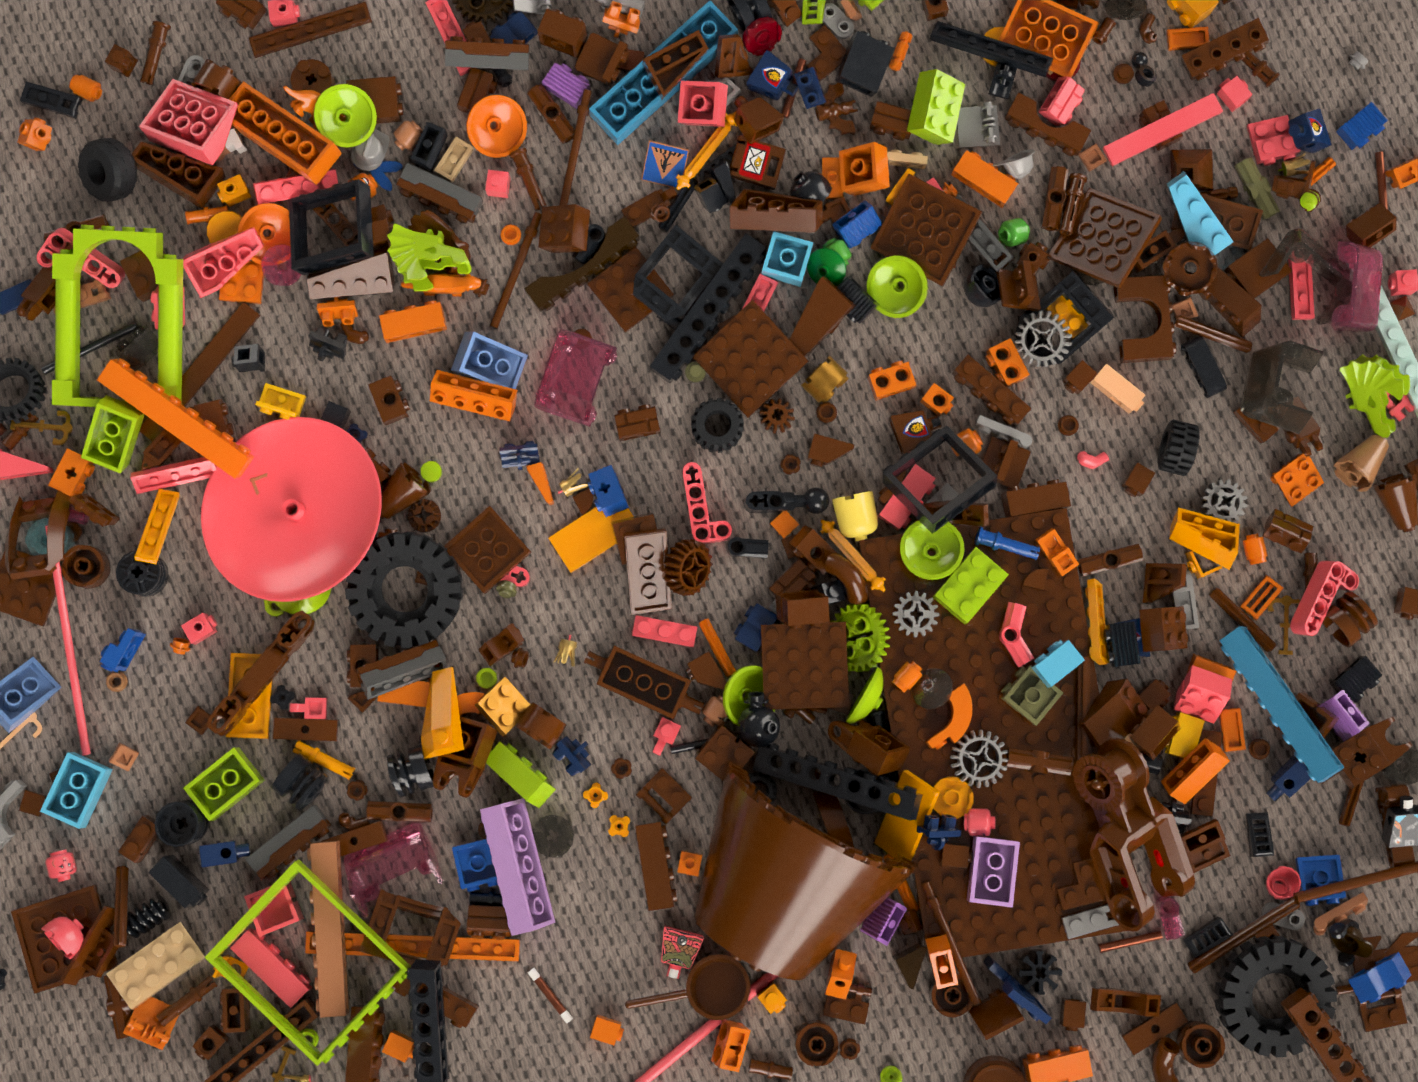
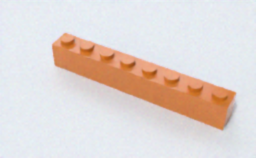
M110 359L97 381L234 479L243 475L254 458L250 454V449L242 444L237 445L233 442L234 438L216 430L214 423L209 420H202L198 417L199 413L190 407L187 409L181 405L182 401L179 398L167 395L162 386L149 382L147 380L148 377L138 370L135 372L124 359Z

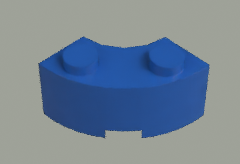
M1399 952L1376 961V965L1365 971V969H1362L1348 979L1360 1003L1366 1001L1370 1003L1376 1002L1389 989L1393 987L1398 989L1407 984L1406 981L1411 976V973Z

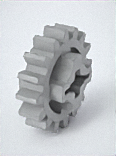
M1221 479L1217 481V485L1211 483L1209 485L1211 489H1204V493L1207 494V496L1201 497V500L1205 501L1201 508L1207 509L1204 515L1210 514L1215 518L1236 522L1239 520L1237 515L1243 516L1245 514L1242 509L1248 507L1247 504L1243 503L1247 496L1241 495L1244 489L1238 490V483L1231 485V481L1228 479L1223 484ZM1223 489H1227L1232 493H1227ZM1212 496L1214 497V504H1213V505H1211V498H1212ZM1231 497V499L1228 500L1226 505L1218 507V505L1221 504L1223 499H1228ZM1217 511H1222L1227 516L1220 515L1217 513Z
M915 591L913 596L909 592L906 593L907 599L900 597L899 601L901 604L894 605L898 611L892 613L893 616L898 618L894 621V624L899 623L901 625L898 630L905 629L906 636L912 632L914 638L918 636L919 632L922 636L926 635L925 630L932 632L933 629L930 625H937L938 622L934 620V617L939 616V613L934 612L938 605H931L933 598L925 599L926 593H923L920 597L918 591ZM912 601L911 607L908 610H902L907 602ZM921 602H923L929 610H925L921 606ZM915 608L917 609V613H921V616L917 618V621L915 620L914 616H911L910 614L915 610ZM903 619H907L911 623V627L907 626ZM923 619H929L927 624L920 628V622Z

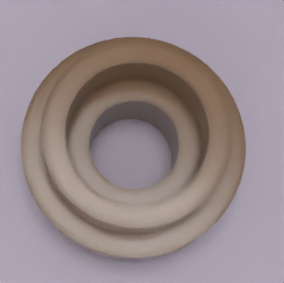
M113 671L106 678V685L113 692L123 691L128 684L127 676L121 671H118V673ZM118 677L120 678L121 682L119 685L116 686L114 684V679Z

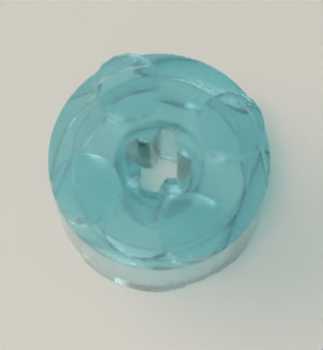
M42 518L33 523L25 537V543L34 556L47 554L45 526H48L49 518ZM66 525L64 555L70 548L75 546L74 532L68 525Z

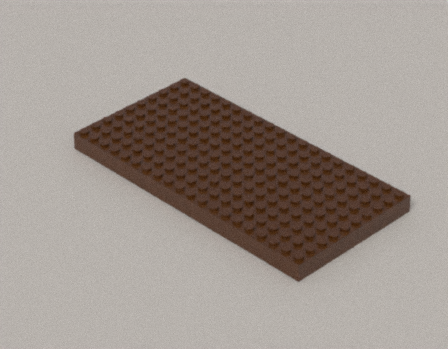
M1067 508L989 520V525L987 526L955 525L964 541L962 561L977 547L1009 575L965 625L933 598L931 605H938L934 609L935 613H939L938 617H934V620L938 623L937 625H930L933 629L932 632L925 630V636H922L919 632L916 638L913 637L912 632L906 636L905 629L898 630L901 625L899 623L894 624V621L898 619L897 616L892 615L893 612L898 611L894 605L901 604L899 601L900 597L907 599L906 593L908 592L913 596L914 592L918 591L920 597L923 593H926L925 599L932 598L951 575L942 579L928 580L910 572L904 565L900 554V543L903 534L860 540L858 542L859 554L876 571L877 577H884L886 579L884 581V592L876 589L872 590L870 588L872 586L871 582L866 579L865 581L868 589L867 602L869 607H875V613H882L880 620L886 619L883 627L889 628L885 635L890 636V639L885 640V643L890 645V647L883 649L887 655L880 656L883 662L878 663V667L881 668L883 673L884 685L882 693L889 732L911 748L902 769L896 771L897 783L904 770H909L932 787L942 778L948 776L961 778L963 776L962 773L958 776L954 774L959 770V767H951V764L957 763V759H950L951 755L957 756V752L952 750V747L960 748L957 743H952L947 738V743L937 750L935 747L930 749L925 742L948 724L951 717V707L945 696L963 683L968 688L972 699V717L969 727L964 733L969 738H971L970 731L974 730L976 736H978V730H983V737H985L987 731H990V739L996 735L999 737L996 744L1004 742L1005 745L1000 748L1001 751L1011 748L1025 751L1037 750L1050 752L1053 755L1073 757L1074 767L1077 762V667L1055 684L1063 694L1038 725L1035 726L1001 699L1003 696L1001 690L1007 683L1010 682L1012 684L1017 679L1014 675L1019 668L1016 666L1005 645L999 640V632L1002 628L1008 602L1026 606V611L1020 633L1034 659L1022 665L1026 668L1027 665L1033 667L1036 664L1034 660L1043 653L1046 655L1048 653L1047 648L1059 640L1062 642L1069 640L1081 656L1090 657L1089 649L1091 643L1088 635L1077 566L1064 576H1061L1041 548L1040 552H1037L1039 554L1037 560L999 548L994 551L989 546L974 544L979 527H983L984 530L993 533L1000 532L1002 537L1039 547L1035 539L1051 528H1054L1065 546L1069 547L1075 557ZM930 550L928 554L934 556L935 552ZM1038 569H1048L1044 590L1022 586L1024 579L1031 572ZM912 601L907 602L902 610H908L911 607ZM921 602V606L925 610H929L928 607L923 602ZM916 608L910 613L916 621L921 616V613H917ZM903 619L904 623L911 627V623L907 619ZM923 619L920 622V628L924 627L929 619ZM1012 630L1005 631V638L1008 641H1013L1015 637ZM1090 657L1091 708L1099 695L1094 661ZM906 661L909 663L914 661L922 668L920 673L923 676L910 690L908 689L904 693L892 681L895 678L894 675ZM1090 738L1089 754L1097 755L1099 749ZM982 741L970 743L965 750L977 751ZM988 744L987 755L990 759L996 761L995 751ZM982 753L980 755H970L975 757L974 759L977 760L976 764H979V762L989 763L984 760ZM963 756L964 767L971 773L972 763L970 759ZM983 766L976 777L989 774L993 767ZM1007 767L1006 771L999 770L1003 775L1002 778L994 776L997 783L993 784L989 779V787H985L983 781H981L980 788H976V781L970 786L974 794L971 809H989L991 816H995V829H991L988 837L1020 842L1013 907L967 901L970 863H968V868L939 865L941 850H934L931 844L927 843L928 837H926L925 833L922 834L912 861L917 864L913 872L920 921L923 927L922 933L925 947H927L925 939L943 935L934 912L929 908L926 901L928 898L922 886V883L930 881L935 895L939 896L942 903L940 907L962 958L1128 931L1118 925L1067 939L1061 917L1108 904L1103 892L1105 901L1067 910L1061 909L1057 888L1077 884L1072 862L1091 858L1089 850L1100 829L1093 808L1084 801L1076 789L1073 769L1071 776L1049 772L1047 774L1030 772L1028 769ZM933 809L931 815L939 817V825H941L942 816ZM964 816L956 819V828L961 830V837H947V844L967 845L969 850L972 851L973 837L969 835L968 831L964 830ZM1111 911L1106 912L1107 919H1113ZM926 950L927 961L930 963L928 950Z

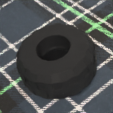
M113 138L90 141L84 146L79 155L78 168L82 184L90 195L102 202L126 198L133 191L137 182L135 159L130 153L131 151L120 141Z

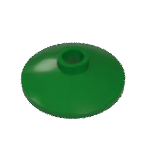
M820 248L810 255L807 270L809 276L816 284L821 277H826L835 286H838L844 280L846 265L843 258L836 251L829 248Z

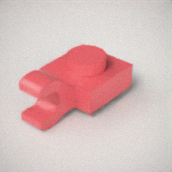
M305 697V704L290 703V712H304V719H327V698Z
M662 717L653 735L658 738L653 753L660 756L666 743L673 745L681 725Z

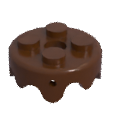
M1193 241L1183 242L1174 247L1163 263L1166 283L1176 289L1178 294L1182 296L1204 292L1214 281L1218 269L1217 259L1211 249L1202 243ZM1193 262L1197 270L1193 273L1188 272L1185 268L1186 263Z

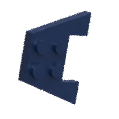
M989 955L985 958L984 964L1004 982L1001 986L1002 989L1021 1009L1025 1008L1034 1020H1041L1045 1024L1052 1019L1037 998Z

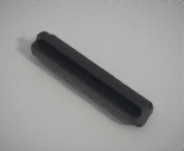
M689 179V184L691 185L689 188H681L669 207V218L658 225L661 230L669 231L693 193V186L698 184L696 179Z

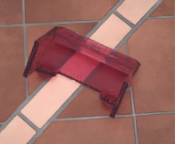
M411 823L387 834L388 841L344 857L350 896L364 918L369 917L366 903L376 899L379 895V885L417 868L423 875L433 873L439 884L443 883L438 860L420 823Z

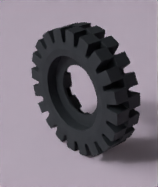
M417 532L390 533L373 541L365 557L346 579L348 586L345 589V594L350 604L348 609L351 616H355L357 619L356 624L362 631L365 629L369 633L368 636L373 640H381L384 642V645L391 647L398 645L401 648H411L414 645L419 644L420 646L430 642L433 638H437L452 623L458 613L463 597L461 571L457 569V562L453 555L450 556L447 553L448 549L441 543H436L433 541V538L427 535H418ZM397 567H412L418 570L426 579L428 585L426 600L414 611L400 612L394 610L383 598V580L391 570Z
M1273 935V939H1269L1267 936L1256 938V944H1252L1249 941L1240 946L1242 952L1239 955L1233 951L1227 958L1230 962L1228 968L1222 965L1218 973L1222 981L1215 982L1214 993L1219 996V999L1214 1001L1216 1010L1221 1014L1219 1016L1220 1021L1237 1041L1250 1051L1254 1050L1259 1055L1269 1057L1271 1053L1278 1058L1286 1057V1051L1293 1055L1303 1052L1302 1045L1305 1043L1309 1046V1044L1289 1015L1286 1014L1276 1019L1260 1015L1253 1005V989L1256 983L1268 974H1284L1292 979L1297 990L1302 988L1306 992L1311 991L1319 1001L1317 1003L1319 1009L1323 1008L1330 1019H1333L1336 1009L1330 1004L1331 1002H1337V991L1331 987V985L1335 984L1332 974L1326 970L1328 966L1316 953L1291 938L1288 940L1283 936ZM1308 1011L1305 1017L1309 1016L1311 1011Z

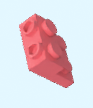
M1288 115L1247 125L1257 165L1263 163L1264 166L1275 164L1276 160L1279 159L1289 161L1296 158V155L1300 152V149H1297L1293 137L1289 134Z

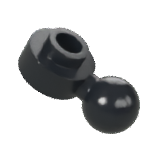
M1137 52L1131 60L1132 65L1138 68L1135 78L1138 84L1149 87L1157 79V74L1154 69L1147 66V55L1143 52Z

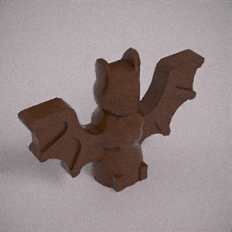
M839 82L835 85H829L828 92L824 94L826 102L824 105H817L815 107L818 122L829 120V129L838 130L842 136L844 134L855 135L856 131L853 121L839 118L842 114L848 115L858 112V109H854L852 105L855 103V100L844 101L840 104L834 102L844 94V87Z

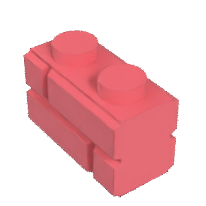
M1068 76L1058 77L1038 113L1056 126L1067 124L1072 119L1071 113L1074 108L1082 102L1081 96L1084 93V89Z

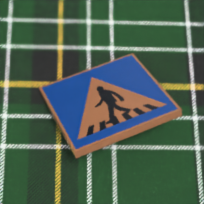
M649 140L641 180L676 188L678 184L676 176L678 174L680 176L684 175L689 149Z

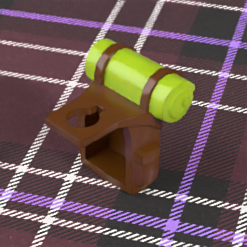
M1316 160L1311 161L1307 180L1276 175L1274 176L1272 191L1276 193V196L1283 199H1288L1289 197L1299 199L1301 207L1305 211L1312 212L1321 202L1320 193L1315 189H1310Z

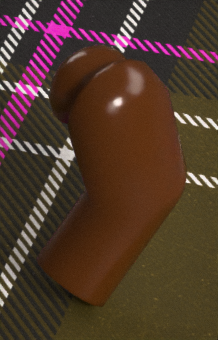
M340 324L348 341L363 344L369 340V334L366 331H357L353 329L352 325Z
M344 812L338 817L339 824L349 831L370 825L367 816L355 819Z

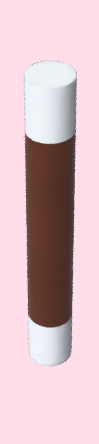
M532 968L527 973L567 1024L573 1017L536 969Z

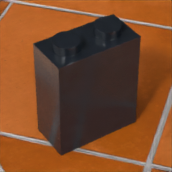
M857 31L851 37L835 81L872 97L878 92L894 48L889 46V43L884 40L872 38L865 31Z
M175 855L163 856L148 872L184 908L199 906L208 897L206 893L209 889Z

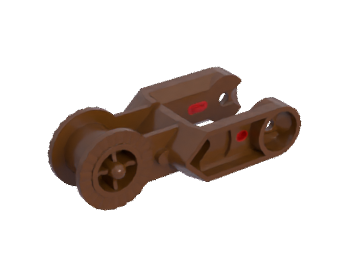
M1111 738L1100 746L1097 755L1087 754L1077 760L1073 767V777L1080 796L1093 808L1100 828L1089 852L1114 920L1121 927L1134 932L1139 931L1154 918L1155 910L1150 897L1142 890L1130 855L1131 852L1144 844L1152 866L1151 882L1155 890L1162 897H1184L1194 888L1195 878L1173 813L1157 799L1148 795L1146 787L1149 783L1150 774L1143 754L1131 742L1125 739Z

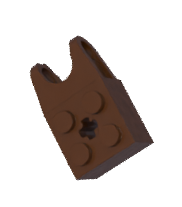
M460 717L464 750L438 756L433 776V786L437 790H443L453 777L458 776V793L460 796L467 798L473 792L485 768L498 731L488 724Z
M1390 717L1362 730L1332 749L1344 766V769L1339 774L1349 789L1356 787L1391 765L1413 746L1411 742L1394 746L1387 741L1385 733L1387 728L1396 721L1394 717ZM1356 755L1362 758V763L1354 760Z
M863 719L856 722L858 726H852L843 721H833L828 726L829 738L850 755L853 761L865 766L873 775L879 776L902 769L911 749L880 725L872 726ZM836 725L841 729L840 737H837L834 733Z

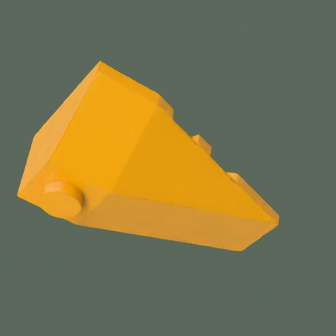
M453 667L432 672L421 734L424 759L464 750Z

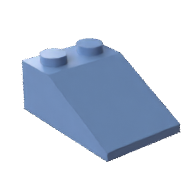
M465 332L451 371L464 377L516 389L528 355L476 332Z
M34 656L0 681V725L8 733L22 724L61 688Z

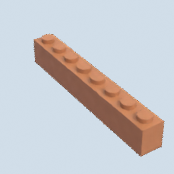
M340 841L311 843L310 848L307 849L308 861L311 860L310 870L343 901ZM312 885L313 891H310V903L314 905V912L311 913V924L315 925L312 945L316 947L313 965L314 969H317L318 977H315V990L319 992V999H316V1011L320 1012V1018L346 1016L349 1014L344 914Z

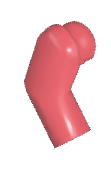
M1081 451L1077 455L1079 464L1089 469H1095L1109 461V457L1105 452L1095 457L1087 454L1085 451Z

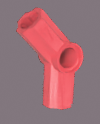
M1008 602L1002 628L999 632V640L1005 645L1016 666L1019 668L1034 659L1020 633L1026 606ZM1006 630L1014 632L1015 637L1013 641H1008L1005 638Z

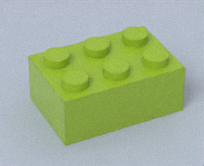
M938 69L920 72L907 131L936 145L953 143L965 84Z
M105 395L96 405L81 458L121 474L130 463L145 414L128 403Z
M975 547L932 598L965 625L1009 574Z
M234 747L183 789L208 821H215L263 783L265 779L239 747Z

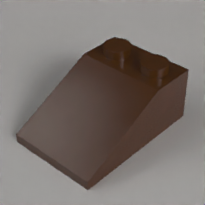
M1127 678L1107 681L1081 725L1099 749L1104 742L1111 738L1124 739L1129 735L1131 730L1138 723L1142 722L1148 708Z
M999 988L989 992L988 998L982 1001L980 999L979 1003L973 1005L967 1011L977 1031L985 1040L1025 1020L1013 1000L1007 996L1004 990L1000 991Z

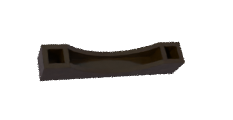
M624 216L608 227L600 249L584 266L565 275L541 276L525 287L524 290L540 312L542 310L548 311L555 306L554 302L560 297L561 299L567 298L572 293L571 289L576 286L581 287L589 281V276L600 274L605 269L604 266L607 263L618 261L622 257L621 253L625 250L631 251L634 247H637L640 240L639 235Z

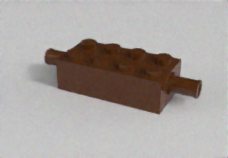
M617 646L613 647L607 658L597 655L592 651H589L587 656L595 660L585 658V664L587 663L601 670L597 685L671 719H675L679 708L683 707L699 715L701 709L694 707V705L701 708L704 706V702L687 696L688 693L686 692L691 684V680Z

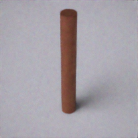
M801 58L798 60L794 74L804 70L806 60ZM793 75L792 82L797 84L795 76ZM787 94L781 113L784 118H789L796 94L793 97Z
M1376 152L1379 203L1388 209L1384 152Z
M1161 931L1098 944L1100 953L1160 940L1163 939Z

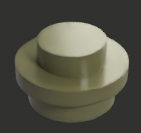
M691 362L685 369V375L689 381L697 383L704 379L706 371L698 362Z
M502 580L497 585L496 590L501 597L510 598L516 596L517 586L510 581Z

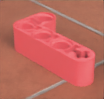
M65 228L56 229L48 236L37 254L38 263L43 267H51L52 260L46 257L45 252H49L52 255V253H60V249L73 250V233ZM56 236H60L64 243H59L56 240ZM96 249L92 250L82 267L84 272L109 288L117 287L125 278L124 269ZM92 260L97 261L100 265V268L94 267L92 265Z
M695 462L687 463L683 468V479L693 539L703 544L728 540L732 534V528L728 522H709L700 466ZM689 468L698 471V473H695V482L700 481V483L687 485V482L691 483L690 474H686L689 472ZM693 488L699 489L701 496L699 498H692L689 494L690 490ZM695 509H702L705 515L701 519H696L692 513ZM719 526L728 528L726 536H719L716 530ZM699 529H704L708 533V536L703 540L696 537V532Z
M1319 562L1291 620L1290 628L1292 632L1297 635H1316L1337 590H1355L1359 585L1358 575L1342 562Z

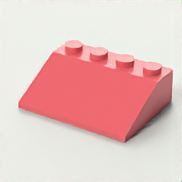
M172 79L139 127L149 141L213 165L224 150L238 104L232 100Z

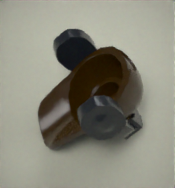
M1348 919L1342 923L1333 924L1329 929L1331 943L1338 950L1342 951L1338 956L1341 966H1350L1355 961V955L1368 958L1373 953V944L1363 939L1359 924L1356 921Z

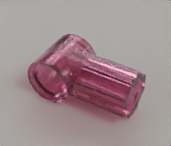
M1160 896L1156 901V908L1160 914L1166 940L1185 936L1179 915L1178 902L1170 896ZM1171 901V909L1164 911V903Z

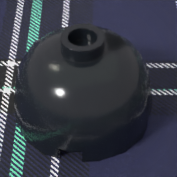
M801 172L793 179L794 182L791 185L790 196L824 202L829 196L832 187L829 181L819 172Z
M981 264L969 272L965 278L963 288L967 299L972 304L978 307H990L1001 300L997 272L993 268L989 267L987 269Z
M749 706L742 711L738 719V724H740L738 734L742 742L747 746L766 747L771 745L780 733L779 718L769 707L751 708Z

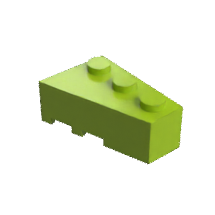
M499 742L490 752L486 764L527 802L540 808L556 789L546 781L547 777L541 771H535L531 768L533 764L524 756L520 758L516 754L518 750L510 743L505 745Z

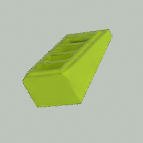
M803 0V25L822 24L826 0H818L817 2ZM810 7H817V10H809V9H810ZM811 14H817V18L808 19V16Z

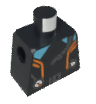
M1401 796L1400 806L1387 809L1382 840L1389 848L1418 845V805H1413V797Z

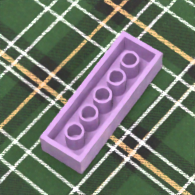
M524 798L480 809L481 820L484 824L486 840L490 848L492 864L495 868L497 884L500 888L502 904L505 908L511 936L531 932L555 923Z

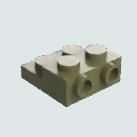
M1027 665L1026 668L1021 666L1014 675L1017 679L1012 684L1010 682L1007 683L1001 690V693H1003L1001 699L1033 725L1037 726L1063 692L1055 685L1047 688L1031 668V665Z

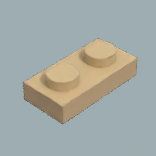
M455 137L434 172L453 183L473 152L474 147Z
M901 150L887 151L888 165L925 169L927 166L928 156H923L922 153L912 152L911 154H905Z

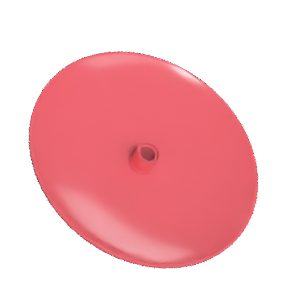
M291 417L289 420L279 419L253 429L235 442L237 445L242 444L251 450L250 454L254 456L243 475L234 479L216 466L217 471L212 472L207 483L201 508V527L206 549L219 572L231 584L249 595L278 602L298 601L319 595L339 584L350 575L372 545L380 522L382 508L381 486L378 473L363 446L348 432L332 423L315 418ZM267 473V477L255 481L257 489L260 492L258 495H256V492L254 490L252 482H250V479ZM297 507L296 513L291 514L292 510Z

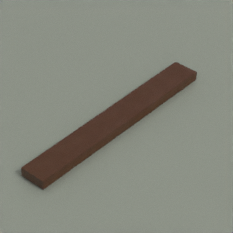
M245 302L240 305L182 376V405L184 407L187 406L233 350L234 346L238 344L261 316ZM148 417L142 424L139 432L153 442L164 428Z

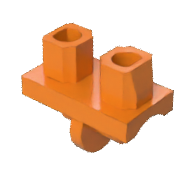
M612 1L610 6L605 8L602 22L609 24L608 29L615 31L614 37L618 38L620 33L627 35L628 31L637 34L640 25V10L630 8L628 15L620 13L622 5Z
M334 297V300H327V303L317 304V310L324 327H332L334 319H341L344 325H353L355 317H358V310L354 300L348 301V299Z

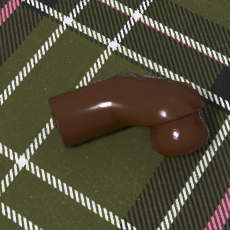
M1150 13L1146 14L1139 28L1141 37L1147 44L1154 43L1157 40V34H1154L1155 32L1151 29L1156 17Z
M806 708L785 709L783 711L788 718L791 719L796 714L809 725L816 718Z

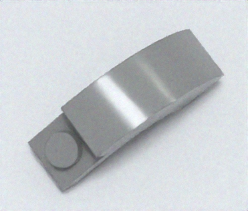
M12 780L3 788L4 792L0 790V850L15 835L7 823L6 814L11 802L27 787L22 780Z

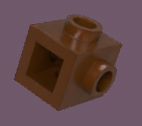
M1038 241L1036 244L1031 242L1029 245L1025 244L1019 253L1021 257L1016 264L1019 265L1022 260L1030 261L1032 274L1036 275L1040 269L1044 270L1050 261L1048 259L1050 254L1046 252L1048 248ZM1034 253L1037 255V259L1035 261L1032 259V255Z

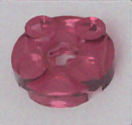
M286 244L270 247L261 259L262 273L274 285L290 286L297 282L302 275L291 269V246ZM286 260L288 262L286 264L287 269L283 270L281 268L278 270L277 262Z

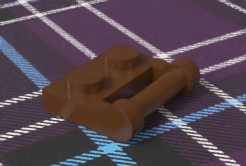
M663 768L636 794L639 799L642 798L662 818L661 821L665 825L692 799ZM651 788L673 808L669 813L648 793Z
M1393 987L1381 995V999L1393 997L1394 1003L1371 1008L1366 1006L1369 1001L1360 1003L1356 996L1364 1032L1408 1023L1400 988L1395 989Z

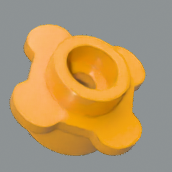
M593 783L589 790L583 792V797L588 799L592 808L599 807L600 802L608 799V793L600 788L601 785L599 783Z
M612 815L609 819L611 827L608 833L611 836L621 835L622 837H627L629 835L628 824L630 823V818Z

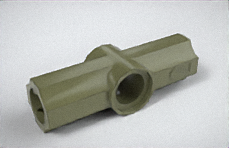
M1252 157L1236 164L1234 167L1244 184V192L1247 191L1250 197L1248 198L1249 201H1253L1257 209L1263 210L1262 220L1279 213L1280 210L1270 193V183L1266 177L1261 176Z

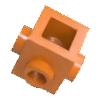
M40 118L26 119L20 125V135L17 143L35 151H45L46 145L52 137V127L45 125L46 121Z

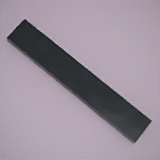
M937 21L930 35L931 41L1042 77H1046L1053 62L1052 57Z

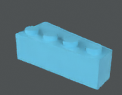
M1184 171L1167 183L1188 242L1202 243L1210 248L1214 255L1233 243L1229 234Z

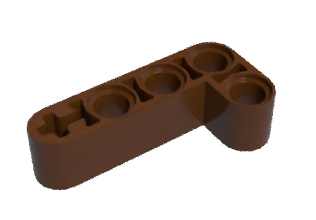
M1405 784L1376 787L1375 792H1378L1379 800H1377L1379 814L1382 813L1383 821H1381L1382 830L1387 809L1400 806L1401 796H1410L1408 787ZM1385 843L1390 868L1415 862L1413 846L1389 848Z

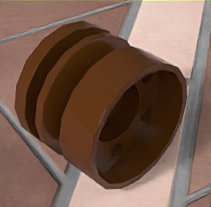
M1347 591L1341 598L1336 600L1337 606L1330 605L1322 623L1326 628L1335 623L1339 629L1332 636L1348 648L1361 639L1360 632L1366 634L1370 631V628L1377 626L1378 620L1371 608L1358 595Z

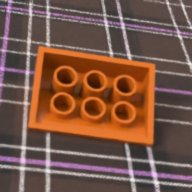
M1017 0L999 41L1052 57L1053 62L1049 70L1063 77L1068 76L1072 78L1099 22L1051 0Z

